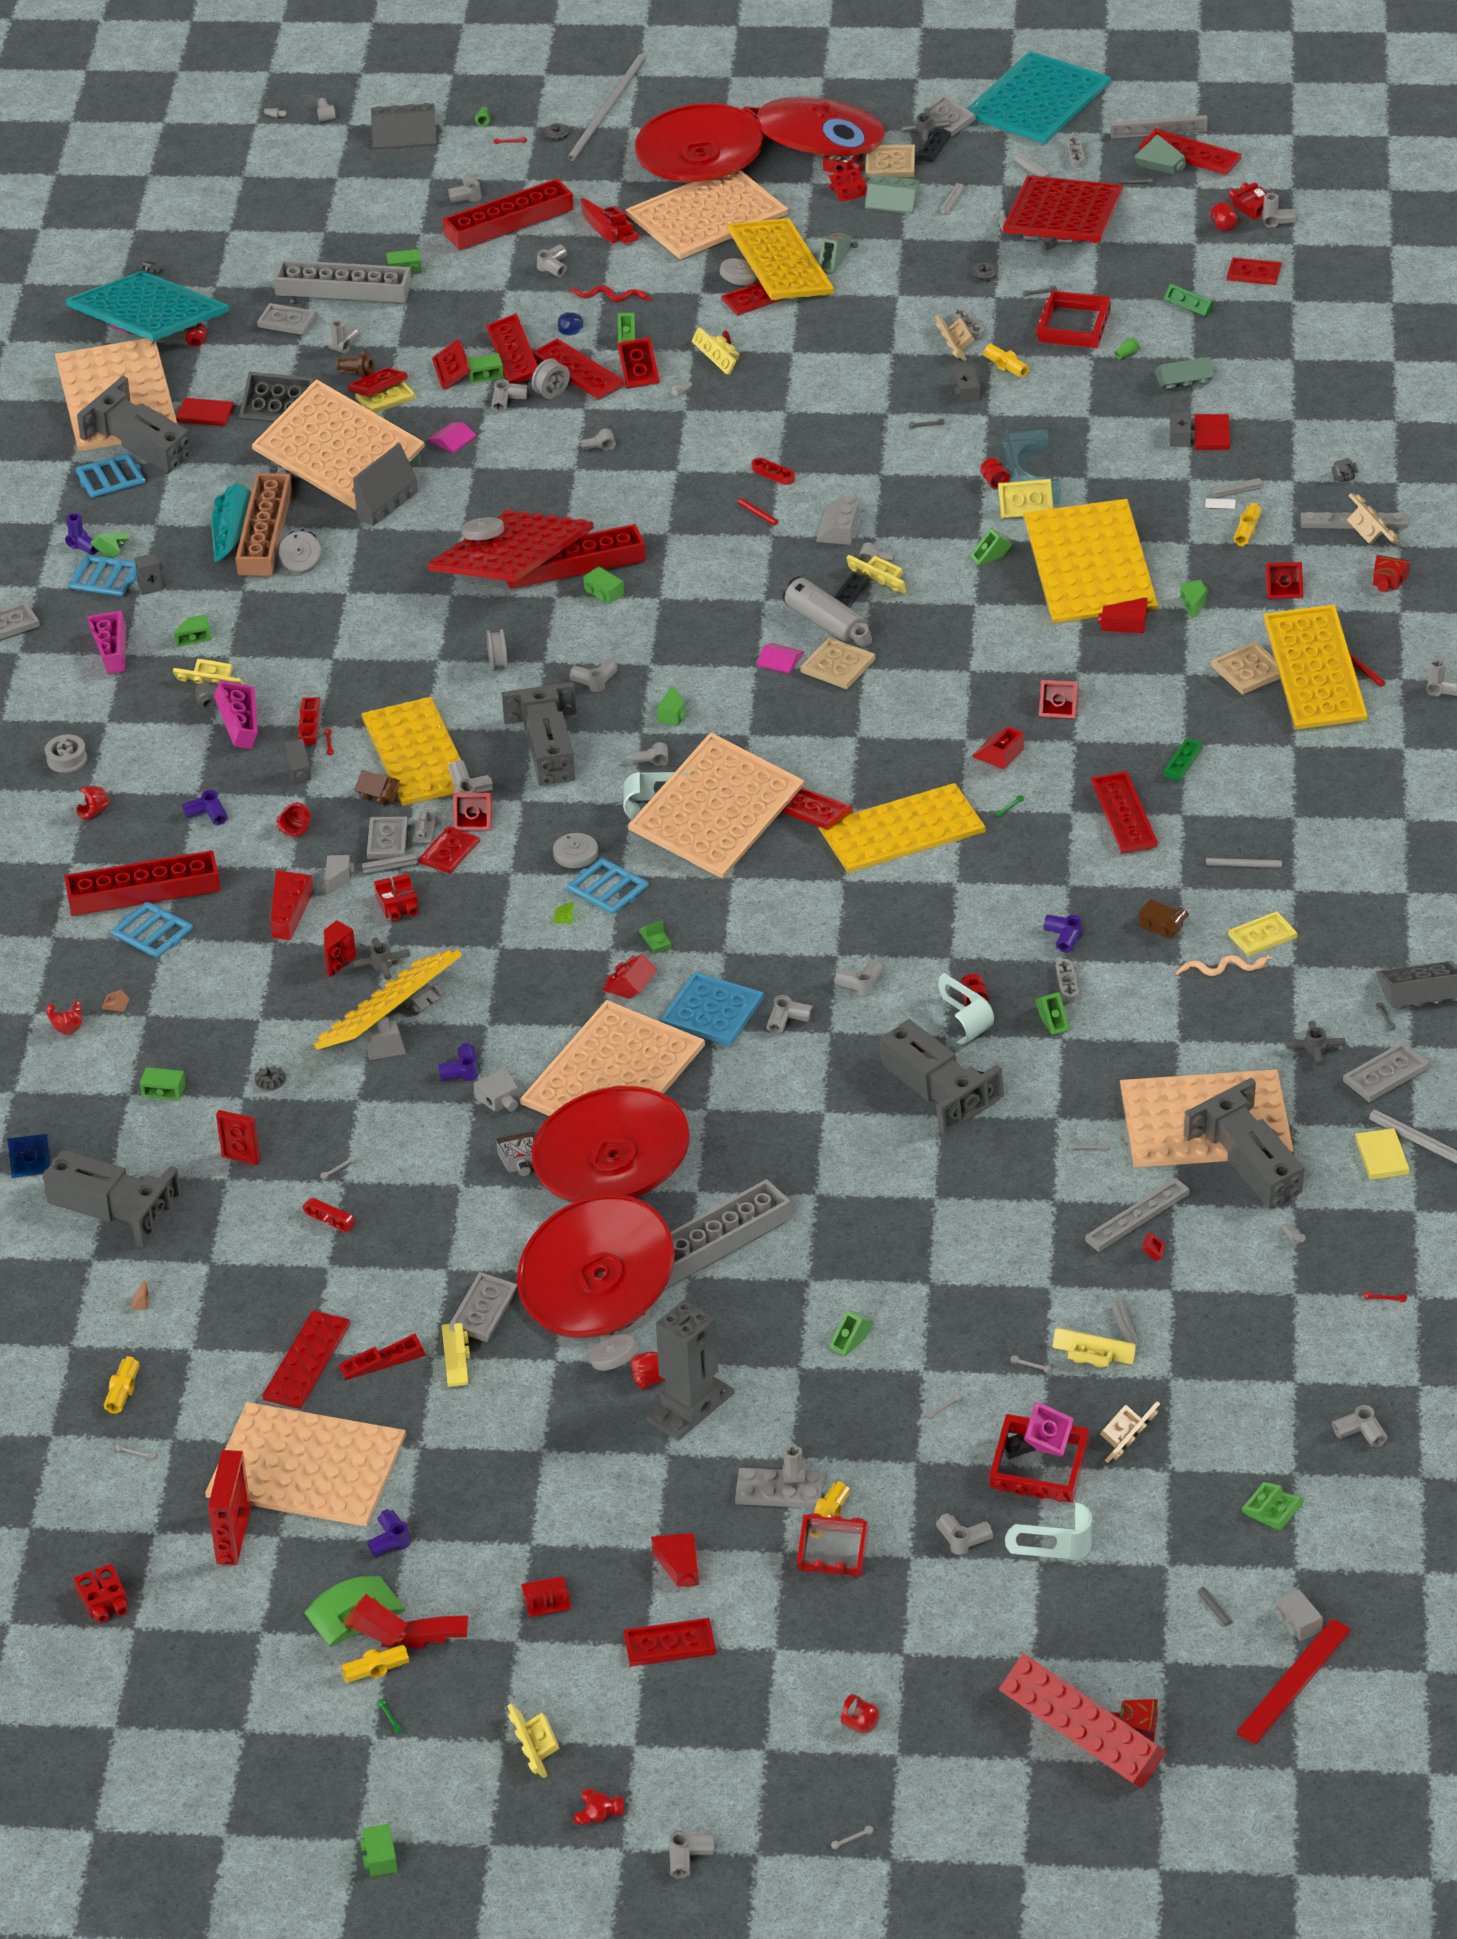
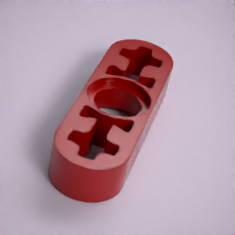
M755 458L751 462L752 471L783 485H790L795 482V473L788 468L764 458Z
M309 1198L302 1206L306 1215L324 1223L328 1222V1225L346 1233L356 1224L354 1218L349 1213L315 1198Z

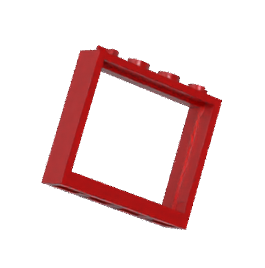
M1051 290L1049 298H1046V306L1043 307L1039 326H1037L1036 336H1038V342L1098 348L1111 310V297ZM1055 307L1098 311L1093 332L1048 328Z
M1006 1414L989 1474V1488L997 1489L1000 1492H1013L1017 1495H1031L1039 1499H1054L1060 1503L1062 1501L1073 1503L1089 1443V1428L1073 1425L1071 1427L1067 1443L1078 1445L1067 1486L998 1473L1009 1433L1025 1436L1030 1420L1028 1417Z
M222 1450L208 1504L216 1564L224 1566L238 1565L251 1504L243 1451Z

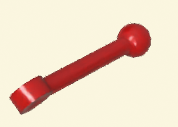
M522 137L520 139L504 140L494 139V144L507 142L526 143L527 138Z
M327 728L324 732L327 735L328 744L326 752L327 755H333L334 750L331 747L330 738L332 731Z
M1370 1292L1364 1293L1366 1300L1376 1298L1399 1300L1400 1302L1407 1301V1296L1404 1294L1390 1296L1371 1294Z

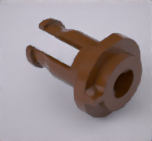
M362 351L357 357H339L337 359V370H340V374H343V372L359 373L364 378L374 372V359L368 351Z

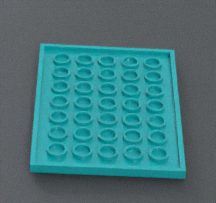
M1029 51L966 109L975 114V121L1046 144L1111 83V77Z
M143 270L66 299V305L74 310H79L96 319H101L106 323L137 334L139 337L147 338L149 341H158L162 337L171 336L172 333L184 331L185 328L196 326L200 322L209 321L213 317H219L229 312V305Z

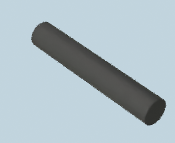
M1201 1587L1198 1590V1594L1225 1626L1232 1624L1233 1621L1205 1587Z

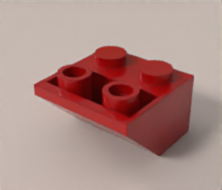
M1007 726L992 734L973 754V758L1005 770L1024 750V732Z
M338 920L324 929L327 976L331 977L338 973L345 965L353 962L357 957L354 930Z
M643 953L636 957L633 955L625 963L620 962L614 968L615 972L606 978V984L602 990L630 999L640 994L657 969Z

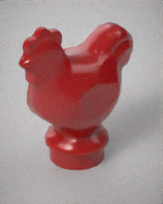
M587 1788L581 1794L586 1808L580 1813L576 1812L573 1820L576 1824L585 1825L591 1822H604L611 1814H614L616 1817L624 1815V1798L617 1797L616 1795L613 1799H610L604 1793Z

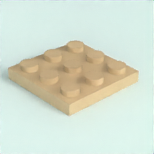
M880 145L878 148L866 152V178H871L872 175L898 178L914 177L915 145Z
M829 637L801 665V673L848 689L875 661V654Z
M1257 642L1211 660V666L1242 695L1280 679L1275 658Z

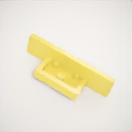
M698 327L692 342L723 372L729 375L740 354L735 350L734 346L726 342L724 337L719 335L717 337L710 336L702 328Z
M850 555L846 557L848 567L852 571L869 575V579H874L879 584L886 585L896 592L899 591L903 594L907 592L904 581L899 579L903 574L902 568L875 555L868 563Z
M197 659L194 671L173 669L176 678L183 682L187 680H192L197 684L213 682L218 686L219 680L244 685L242 679L230 677L233 666L228 663Z
M462 1323L454 1324L455 1332L449 1330V1324L442 1325L448 1387L468 1385L466 1359L470 1358L469 1346L464 1345L468 1343L467 1331H463Z
M1058 1327L1055 1329L1053 1348L1068 1351L1067 1358L1073 1359L1076 1363H1092L1095 1367L1099 1368L1108 1367L1112 1361L1126 1364L1134 1363L1136 1344Z
M510 1703L507 1705L510 1711L508 1717L517 1728L515 1733L518 1739L523 1742L522 1750L530 1759L528 1765L534 1774L538 1773L541 1777L546 1778L548 1775L542 1760L560 1749L547 1717L540 1713L533 1719L525 1722L522 1713Z

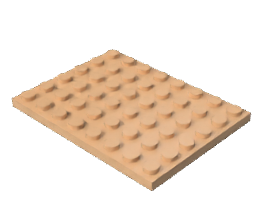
M741 170L713 180L688 183L626 209V215L679 259L731 239L732 236L727 230L728 223L774 220L789 214V209Z
M145 338L55 354L78 451L122 444L121 440L112 434L105 437L97 431L86 441L82 440L79 434L77 414L122 376L128 378L131 403L136 406L143 403L177 423L156 341H149V339Z
M316 379L252 444V449L356 510L353 477L398 443L401 444L409 462L425 447V444L415 436Z
M710 732L629 823L628 829L723 879L804 786V780ZM681 772H689L688 775H680Z
M606 1000L520 1098V1102L526 1107L550 1116L572 1099L602 1088L638 1086L653 1089L664 1094L705 1046V1040Z
M1278 1070L1120 1080L1133 1167L1228 1161V1151L1219 1141L1213 1143L1205 1133L1198 1138L1187 1141L1183 1136L1185 1111L1251 1077L1256 1082L1254 1107L1249 1112L1257 1121L1263 1118L1294 1155Z
M246 1402L225 1450L243 1451L251 1506L367 1527L405 1439L406 1431ZM217 1468L205 1492L206 1498L211 1496Z

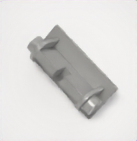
M428 809L422 810L420 817L417 818L413 843H431L436 818H432L431 812Z
M439 980L427 983L420 992H415L409 996L406 1008L411 1007L415 1014L417 1012L421 1013L430 1006L427 999L434 1004L443 998L445 991L437 987Z

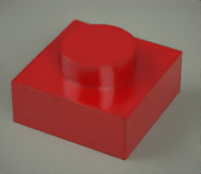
M1150 1232L1145 1236L1142 1250L1153 1260L1158 1261L1162 1258L1165 1243Z

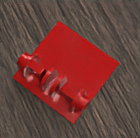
M859 168L828 176L831 181L829 187L835 190L840 202L863 197L867 194V185Z
M564 1576L521 1584L529 1617L572 1609L569 1600V1590L566 1588Z

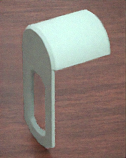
M638 772L628 776L623 787V807L626 815L633 820L640 812V807L635 801L651 800L656 794L653 788L656 781H668L675 772ZM681 772L680 775H688L689 772Z
M943 973L939 977V990L944 1000L960 1010L956 1013L955 1017L962 1023L966 1036L956 1043L966 1045L992 1027L994 1014L991 1006L983 997ZM946 984L969 997L971 1004L965 1007L954 998L948 996L945 990Z
M1075 1502V1530L1015 1524L1008 1530L1005 1536L1006 1547L1011 1554L1079 1560L1085 1557L1092 1547V1513L1085 1505ZM1019 1533L1050 1535L1056 1537L1057 1544L1053 1549L1018 1546L1016 1537Z

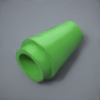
M481 107L475 116V121L480 126H486L491 121L486 107Z
M1127 338L1114 354L1121 360L1137 353L1140 345L1135 338Z

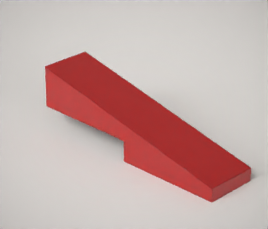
M416 1333L379 1351L374 1346L338 1365L345 1380H349L425 1357L426 1354Z

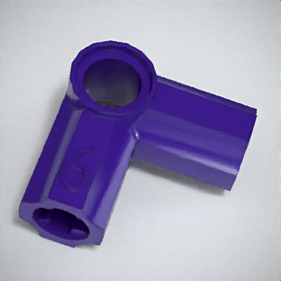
M78 513L67 515L68 535L65 537L67 545L70 548L73 547L72 549L78 547L88 554L95 555L98 553L99 550L91 544L93 538L89 537L83 529L82 516Z
M206 790L200 798L182 804L187 818L207 812L213 824L221 825L228 820V816L215 790Z
M1046 915L1043 925L1044 930L1061 933L1056 942V948L1065 953L1072 951L1077 939L1083 936L1081 918L1078 915H1069L1066 918Z
M462 1043L458 1048L459 1061L438 1064L441 1081L456 1078L471 1081L478 1077L479 1072L474 1045Z
M386 1509L382 1511L377 1520L385 1533L367 1541L370 1552L374 1557L394 1548L398 1550L406 1549L411 1544L407 1524L400 1520L394 1510Z

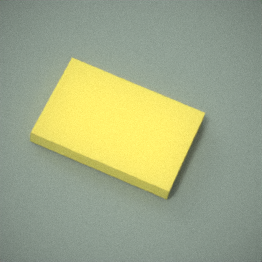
M401 381L369 397L357 393L355 397L363 407L373 413H378L416 399V394L404 381Z
M1051 479L998 483L1001 519L1023 517L1024 512L1053 509Z
M1278 911L1228 930V935L1248 957L1298 937V933Z
M1394 1128L1355 1134V1140L1370 1180L1409 1174L1410 1169Z

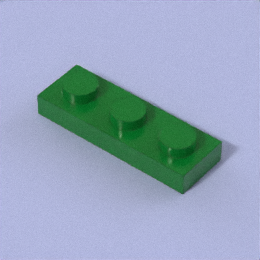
M1170 284L1164 296L1166 301L1205 317H1208L1214 304L1212 300L1173 284Z
M1185 738L1164 769V776L1181 781L1203 749V743Z

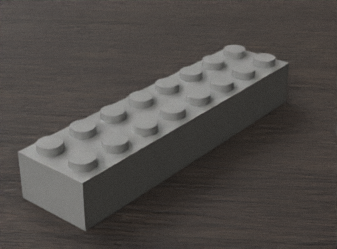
M281 260L274 277L275 294L280 296L400 303L406 302L412 284L410 267Z
M766 1179L673 1230L671 1235L674 1242L675 1258L673 1270L665 1289L792 1219L791 1201Z

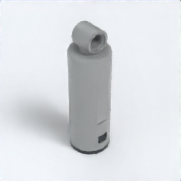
M794 577L786 585L782 595L783 602L844 643L852 644L855 642L856 646L860 648L868 647L872 643V636L863 616L804 577Z

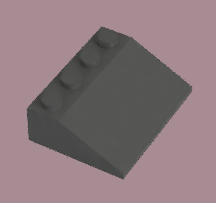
M434 103L392 105L387 107L377 106L371 108L373 150L437 145Z
M248 372L239 418L275 422L315 379L311 377Z
M399 443L353 477L357 519L372 526L382 521L384 517L392 513L398 506L404 504L407 499L418 492L417 478Z
M1452 961L1376 971L1387 1003L1395 1009H1402L1406 1005L1411 1004L1413 1006H1422L1425 1002L1442 1003L1446 999L1457 1001V965Z

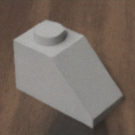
M350 855L327 856L325 874L326 894H331L350 881L351 874H354V863L350 862Z

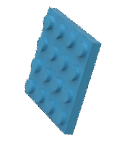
M694 972L662 1016L660 1022L691 1035L731 1047L763 1001L764 992Z

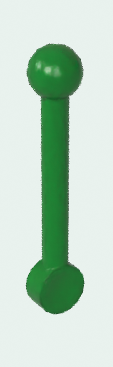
M1021 795L1017 796L1015 801L1002 810L996 811L995 815L1001 817L1004 812L1018 802H1023L1024 797Z
M380 1699L377 1703L378 1707L382 1708L393 1725L395 1733H400L401 1727L395 1722L385 1706L386 1701Z

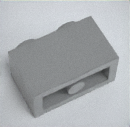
M1299 1589L1277 1599L1275 1609L1277 1618L1287 1625L1289 1633L1295 1635L1299 1641L1322 1631L1323 1617Z

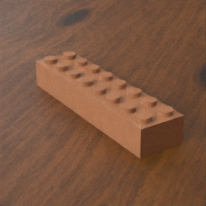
M256 473L236 555L238 575L273 576L292 494L290 474Z

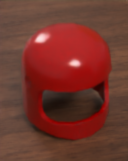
M1218 203L1209 213L1210 219L1215 223V226L1223 232L1230 231L1237 225V214L1229 203Z
M850 1694L843 1705L841 1723L859 1733H870L874 1730L880 1718L878 1707L873 1703L864 1701L855 1694ZM857 1699L855 1710L852 1716L848 1714L849 1707Z

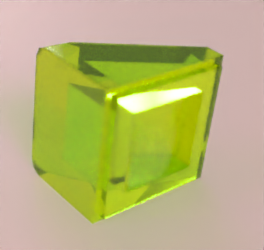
M569 902L556 908L553 923L572 924L575 912L574 902Z

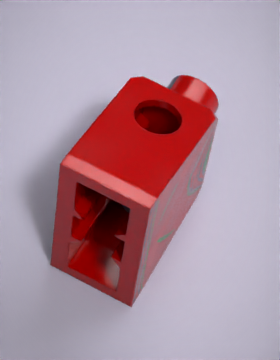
M1377 554L1373 585L1377 586L1381 592H1386L1388 588L1398 590L1409 575L1410 561Z
M1158 1699L1123 1700L1121 1712L1109 1711L1154 1742Z

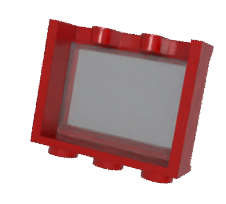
M817 1513L803 1515L796 1563L798 1570L862 1577L869 1530L868 1522L858 1517L843 1519V1517L838 1515L822 1517Z

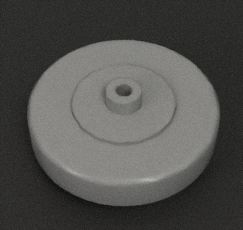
M730 258L721 263L719 273L730 283L748 286L758 281L757 276L746 260Z
M494 517L474 519L463 524L461 527L462 536L469 540L494 538L503 533L504 524L501 519Z
M304 531L293 532L282 540L279 546V558L283 566L291 572H309L318 565L321 559V547L318 540L312 534Z
M583 833L567 834L560 837L554 843L553 856L555 861L564 867L582 868L596 860L598 844L594 838Z
M614 1335L599 1342L589 1353V1360L592 1367L596 1370H611L632 1359L638 1350V1345L631 1335Z

